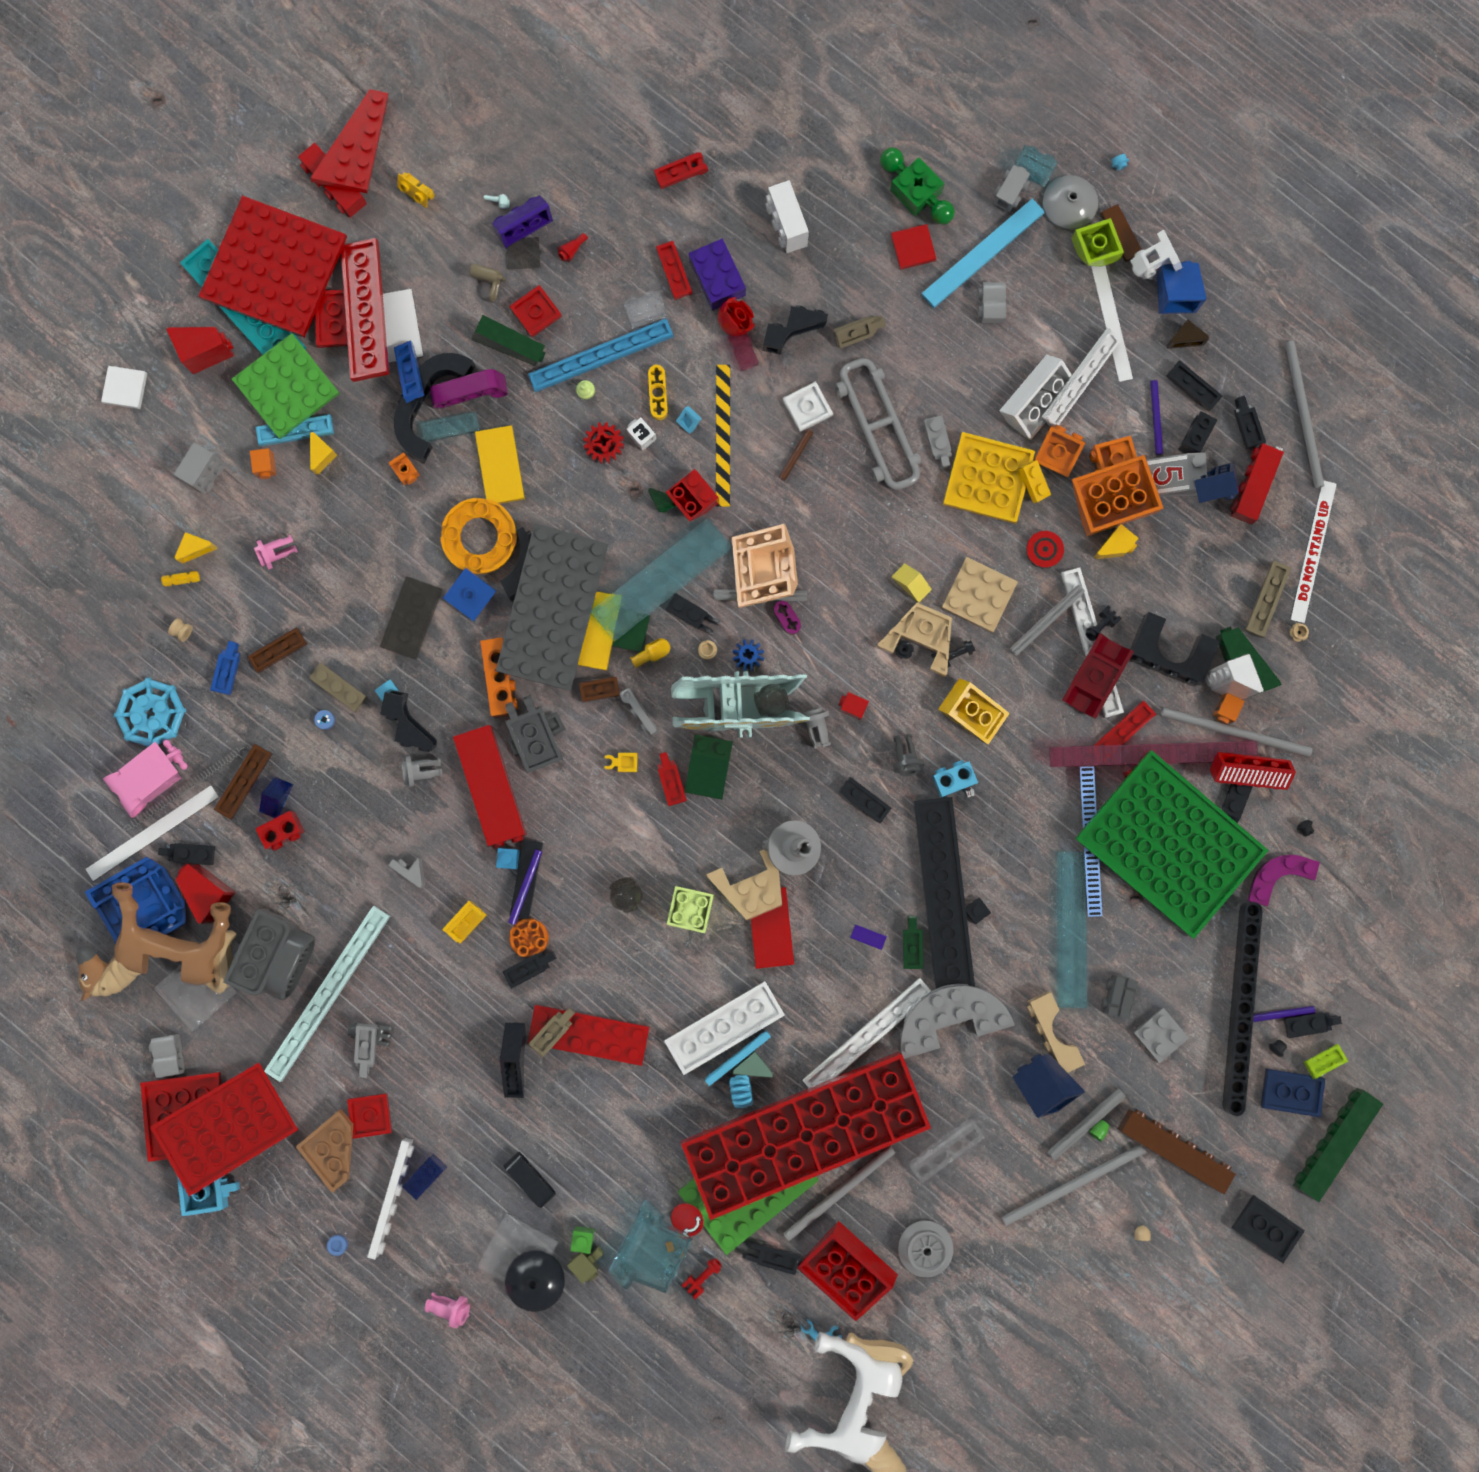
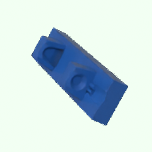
M410 340L394 347L403 397L407 403L415 398L424 396L415 348Z

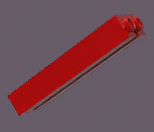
M486 725L453 736L487 846L498 849L504 847L507 841L512 840V843L524 840L523 836H526L527 833L493 727Z

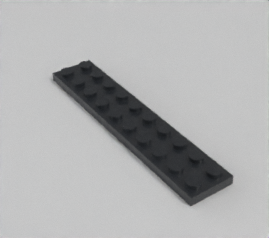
M946 797L913 801L935 989L950 984H968L975 987L953 798Z

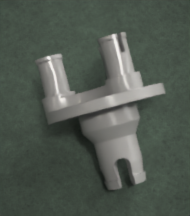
M796 820L786 821L778 825L772 831L769 839L763 841L765 845H762L763 849L768 851L769 859L774 867L788 875H801L810 871L818 862L821 853V843L816 831L807 823Z

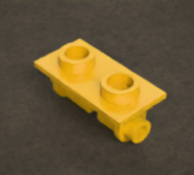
M404 172L402 175L399 173L397 188L427 208L428 199L432 200L435 196L433 190L423 183L418 187L420 181L410 173Z

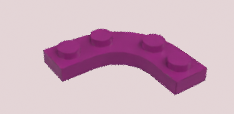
M1282 855L1269 860L1256 872L1247 901L1268 906L1272 889L1279 878L1289 874L1314 881L1316 880L1320 862L1298 855Z

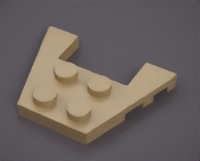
M916 603L900 622L889 631L885 638L878 643L877 648L893 654L900 637L937 652L930 671L946 677L952 617Z
M765 850L759 852L767 870L736 884H729L723 868L706 874L710 882L716 886L746 921L782 906L779 870L771 863L768 851Z

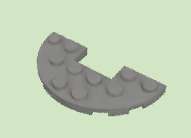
M968 984L942 986L924 995L914 1008H911L904 1020L902 1033H900V1051L905 1059L939 1049L940 1045L935 1030L972 1019L975 1033L978 1037L1015 1026L1013 1019L1004 1004L992 993L981 987L969 986Z

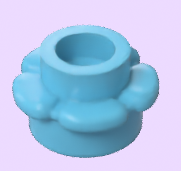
M1126 154L1114 157L1111 160L1112 168H1116L1118 171L1127 167L1129 158L1127 159Z

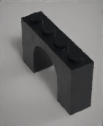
M1147 612L1143 616L1130 650L1134 651L1131 656L1132 661L1137 664L1145 663L1150 666V669L1157 672L1164 671L1171 678H1181L1190 686L1195 687L1196 685L1203 684L1220 641L1201 634L1197 636L1191 653L1184 662H1171L1162 656L1158 647L1159 636L1166 619Z

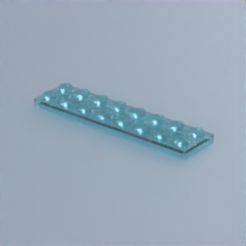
M708 518L590 612L615 642L730 551L732 546Z

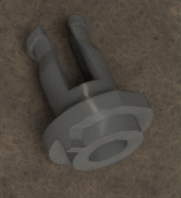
M909 733L906 734L909 754L904 755L900 735L893 738L894 742H896L898 759L893 768L894 772L899 773L900 776L918 774L921 771L920 769L924 767L923 759H917L915 746L912 742L913 736Z

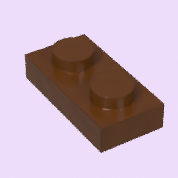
M617 676L579 683L583 703L620 696Z

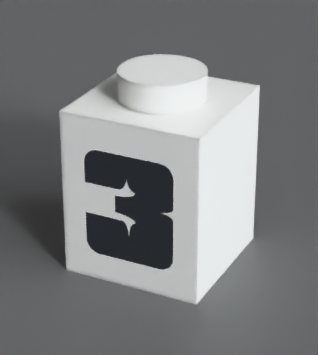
M642 418L630 422L626 429L629 437L642 451L656 440V434Z

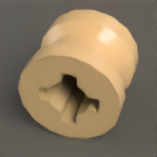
M177 618L170 625L168 634L172 637L176 636L179 641L184 642L191 635L193 626L184 624L183 620Z

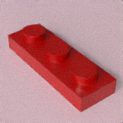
M674 241L656 246L674 300L691 295L692 290Z

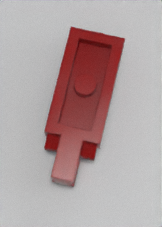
M667 752L660 753L662 764H658V772L668 806L686 802L687 799L675 761H669Z

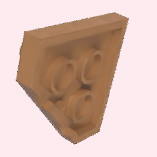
M342 1109L337 1111L296 1146L331 1193L349 1180L353 1123Z

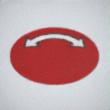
M683 1203L676 1206L672 1211V1225L680 1234L695 1236L702 1230L704 1219L697 1207Z

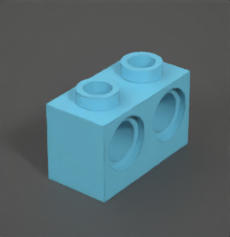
M963 760L953 764V768L946 770V767L936 770V775L932 776L940 798L978 783L970 761L966 763ZM960 769L965 770L968 774L965 780L958 776ZM942 776L949 778V786L945 787L940 783Z

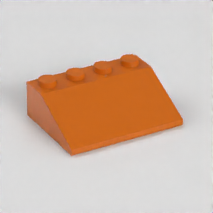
M1145 455L1072 479L1080 519L1087 537L1112 529L1120 524L1123 525L1159 513L1163 509Z

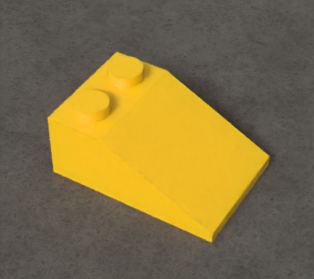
M960 678L938 708L945 716L986 744L990 743L1010 714L972 683Z

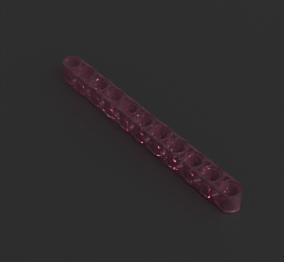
M1257 741L1049 748L1050 767L1137 765L1149 750L1155 752L1167 764L1213 763L1217 752L1258 756Z

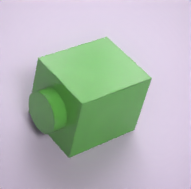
M576 1226L573 1231L571 1251L590 1254L593 1247L595 1229Z

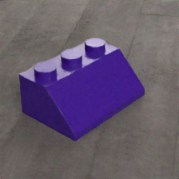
M539 195L531 197L520 207H514L505 216L497 217L492 226L506 249L553 221L548 203Z

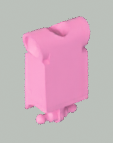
M169 740L163 741V745L168 749V755H165L159 745L154 742L119 769L118 772L103 778L109 789L118 795L121 805L131 818L137 816L148 802H151L181 779L171 762L178 763L182 770L188 767L183 761L181 750L172 746Z

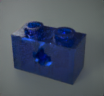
M432 1154L402 1187L417 1200L446 1170L447 1166L435 1154Z

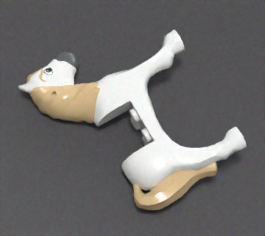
M819 1332L815 1342V1352L825 1353L833 1351L850 1360L855 1366L857 1375L854 1390L835 1432L824 1434L810 1428L801 1434L790 1431L786 1440L785 1452L795 1453L804 1447H818L837 1452L854 1463L864 1465L871 1472H907L901 1458L894 1448L890 1447L886 1439V1433L862 1426L866 1424L867 1407L871 1405L873 1400L872 1392L888 1397H897L899 1395L902 1376L913 1364V1357L909 1350L903 1345L891 1341L862 1340L854 1333H849L845 1341L840 1337H833Z

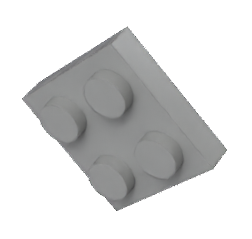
M1162 1007L1133 1031V1034L1158 1063H1161L1189 1039Z

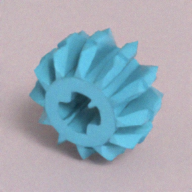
M747 1075L731 1077L729 1082L734 1107L736 1109H743L752 1106L754 1101L749 1077Z

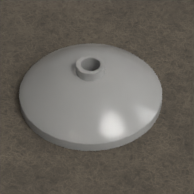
M1066 175L1055 179L1048 185L1043 195L1042 207L1045 211V216L1053 225L1064 230H1076L1086 226L1094 218L1098 209V196L1093 186L1087 180L1074 175ZM1073 195L1076 199H1071L1070 196Z

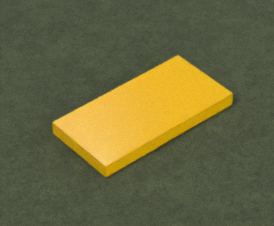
M513 426L476 431L475 436L486 499L493 500L498 504L525 500Z
M596 591L578 666L607 671L622 596Z

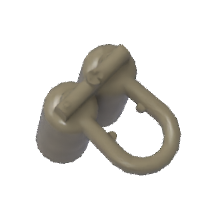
M475 263L471 266L470 276L474 279L492 283L489 301L495 302L501 281L506 282V278L497 269Z

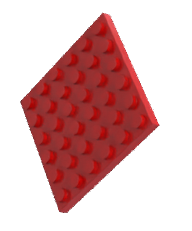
M242 195L199 293V297L202 300L305 338L347 240V235Z

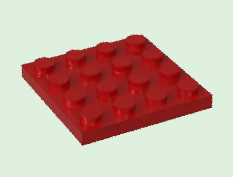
M221 1072L140 1083L148 1162L167 1160L150 1126L222 1084Z

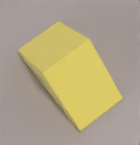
M905 563L891 577L917 603L932 590L921 573Z

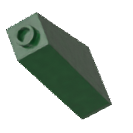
M482 315L471 340L533 366L538 362L541 363L546 353L543 351L545 345L485 315Z
M1230 626L1220 630L1221 634L1215 638L1220 641L1219 648L1225 663L1250 654L1264 690L1263 692L1282 685L1239 627L1232 629Z

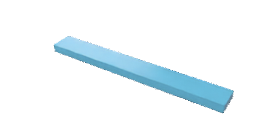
M1032 198L928 287L921 296L933 309L937 307L1038 220L1045 211Z

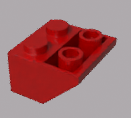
M696 469L692 470L665 492L689 522L705 515L719 503L717 494Z

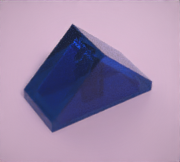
M274 777L261 793L259 812L272 818L279 817L294 784Z

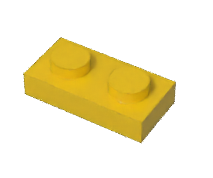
M1037 460L1019 468L1033 503H1037L1051 495Z

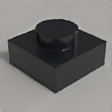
M980 897L966 906V913L974 924L979 923L991 914Z

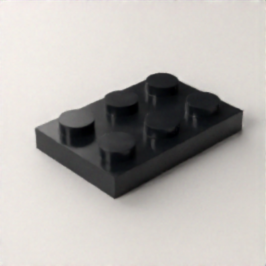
M1252 1195L1232 1226L1234 1230L1283 1264L1305 1232V1230L1255 1195Z

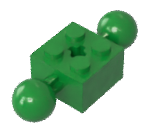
M894 147L885 149L880 156V164L885 171L898 174L892 181L890 188L895 197L915 217L924 208L929 206L931 208V217L935 223L939 225L950 223L955 215L954 206L947 200L939 201L937 199L942 193L945 183L920 157L906 167L903 164V154L899 149Z

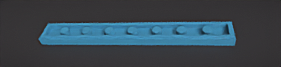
M666 318L528 373V376L536 393L673 338L674 335Z

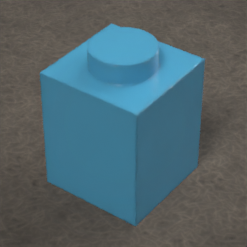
M498 848L496 868L518 869L520 850Z

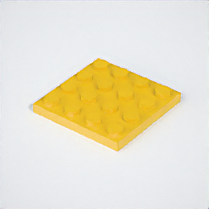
M962 432L943 505L1016 524L1026 489L1019 468L1033 461L1035 451Z

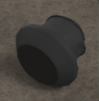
M1303 821L1298 824L1296 829L1301 830L1303 836H1309L1314 833V829L1311 826L1313 821Z
M1277 1040L1274 1044H1269V1048L1276 1056L1283 1057V1052L1287 1049V1045L1282 1040Z

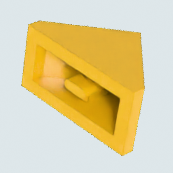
M310 432V470L314 474H320L337 454L314 432Z
M185 532L175 559L184 564L216 550L217 547L210 541Z

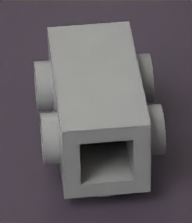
M1013 165L1011 171L1007 170L1002 178L1004 181L1002 187L998 185L993 194L996 197L993 204L1009 213L1012 207L1016 208L1022 198L1019 196L1021 191L1025 192L1030 184V181H1028L1030 173L1025 168Z

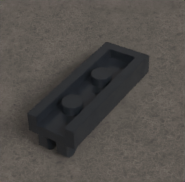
M852 777L845 781V784L838 792L880 824L892 809Z

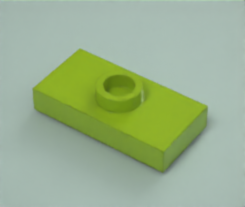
M1335 1044L1305 1060L1303 1063L1314 1080L1345 1064L1348 1060L1339 1044Z

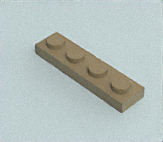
M1276 561L1271 562L1244 630L1245 632L1260 638L1265 636L1291 567Z

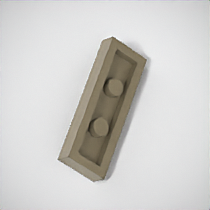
M322 663L318 665L309 677L354 712H357L367 699V696Z

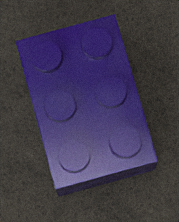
M723 238L688 253L689 263L712 311L721 307L729 298L736 297L734 300H738L746 296V287Z

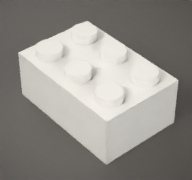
M790 180L768 187L766 209L768 214L773 216L772 225L774 230L779 232L780 237H778L780 247L785 249L786 254L807 247L809 231Z

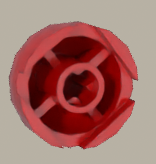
M732 297L720 307L717 320L720 328L726 334L732 337H740L747 334L755 326V323L752 321L754 314L743 300L737 301L734 300L736 297Z

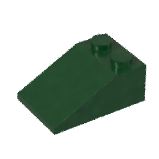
M695 734L685 793L723 799L733 741Z

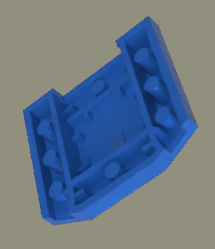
M149 857L143 858L85 891L93 908L97 910L113 937L114 944H116L122 926L120 905L112 895V885L115 883L124 882L133 886L132 897L136 900L139 907L136 914V922L139 927L168 935L187 924L185 899L168 870Z

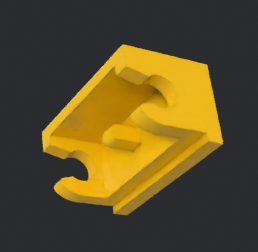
M468 901L442 930L455 942L461 944L487 914L473 901Z

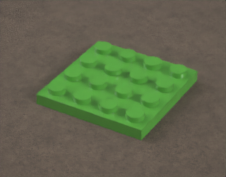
M292 333L232 378L279 439H282L340 394Z

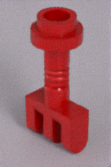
M710 1259L707 1262L708 1267L696 1279L690 1275L681 1284L683 1288L687 1287L689 1283L691 1284L687 1289L689 1294L696 1289L692 1296L694 1300L704 1292L705 1288L702 1286L704 1281L713 1273L718 1274L721 1271L722 1264L718 1259Z

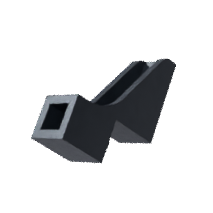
M800 305L791 306L787 327H783L779 323L768 324L763 351L781 355L785 343L791 337L825 327L828 314L818 309L814 311L808 310Z
M392 689L386 691L380 715L386 716V719L396 721L399 719L394 741L399 742L404 747H419L418 750L429 752L436 748L437 739L410 715L407 706L408 694Z

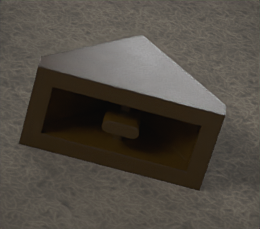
M1187 319L1167 344V349L1204 346L1209 340V335Z

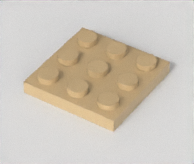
M966 557L941 609L993 633L1018 581Z

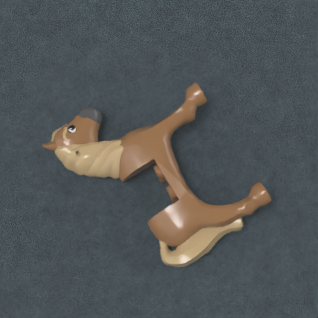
M124 882L112 885V895L117 899L122 913L121 932L114 947V956L108 964L102 961L96 952L89 947H83L77 952L76 960L79 967L78 985L83 991L81 1001L86 1000L90 996H110L121 992L138 975L148 972L149 955L154 958L170 959L174 962L181 961V980L184 983L193 985L205 984L219 994L229 987L223 981L233 961L231 944L236 937L234 931L227 930L230 926L229 915L231 913V906L229 904L219 902L211 905L210 914L215 921L212 933L206 941L198 943L173 938L151 929L139 927L136 922V914L139 907L136 900L132 897L133 886Z

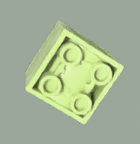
M675 886L667 925L706 933L714 895Z

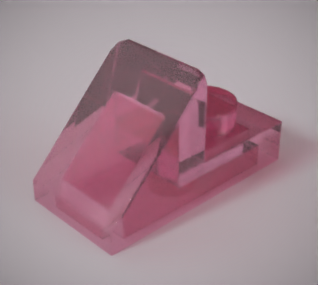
M748 334L740 337H727L741 372L759 365Z

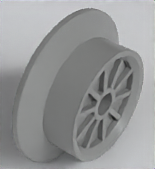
M918 1221L911 1224L902 1233L898 1244V1253L902 1264L909 1272L919 1277H933L942 1273L950 1264L953 1257V1242L946 1229L938 1223ZM929 1248V1251L924 1252V1249Z

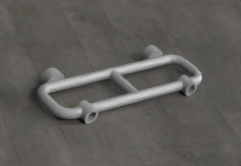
M866 358L847 363L841 369V381L835 383V389L839 398L846 395L849 397L878 465L871 469L875 482L878 483L884 480L888 487L895 490L913 485L920 477L918 464H921V458L918 453L913 454L882 383V379H885L883 370L881 368L876 369L874 363ZM860 366H866L869 369L870 377L873 383H875L888 413V417L868 424L847 375L850 370ZM891 423L904 450L907 463L913 471L910 478L900 482L892 480L871 432Z

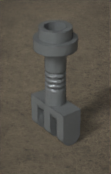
M357 1023L349 1024L347 1033L348 1036L354 1039ZM379 1025L376 1045L390 1046V1042L383 1041V1038L391 1039L392 1034L384 1033V1031H393L392 1026Z

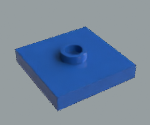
M465 568L443 599L472 621H475L497 591L469 569Z

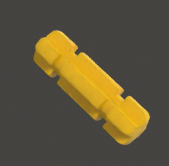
M197 571L161 577L162 585L165 587L172 586V584L180 585L190 583V581L192 583L200 581V574Z

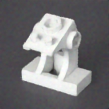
M1164 230L1157 233L1160 240L1159 243L1146 250H1140L1134 255L1135 257L1131 260V263L1133 265L1132 270L1136 276L1152 280V277L1156 274L1155 270L1165 264H1172L1175 272L1182 268L1181 262ZM1158 253L1160 258L1149 263L1148 258Z

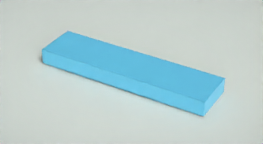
M330 414L308 418L282 439L277 437L269 425L256 427L257 440L260 447L309 439L310 432H314L318 437L334 434L332 416Z
M764 1030L705 1078L706 1083L709 1086L771 1038L768 1031Z

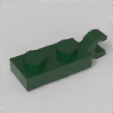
M908 916V930H902L903 969H923V930L917 929V916Z

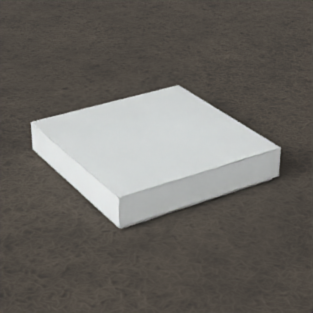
M108 366L101 402L103 404L141 409L147 373L140 370Z
M816 382L783 398V402L799 432L833 416V412Z

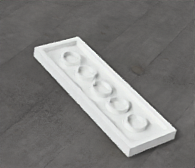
M764 981L667 1038L664 1042L683 1075L785 1016Z

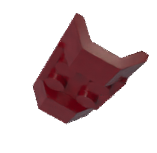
M1099 633L1062 701L1096 719L1134 651L1115 643Z

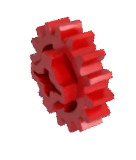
M598 422L597 428L592 425V431H586L588 438H583V441L587 444L583 447L584 450H588L586 454L588 457L592 456L594 462L599 459L600 464L603 463V460H606L609 464L611 458L615 461L617 460L616 454L622 455L620 449L624 448V444L620 442L624 441V438L619 436L621 434L620 429L615 431L616 427L614 424L609 427L608 422H605L604 426H601L600 422ZM603 440L606 442L605 446H602Z

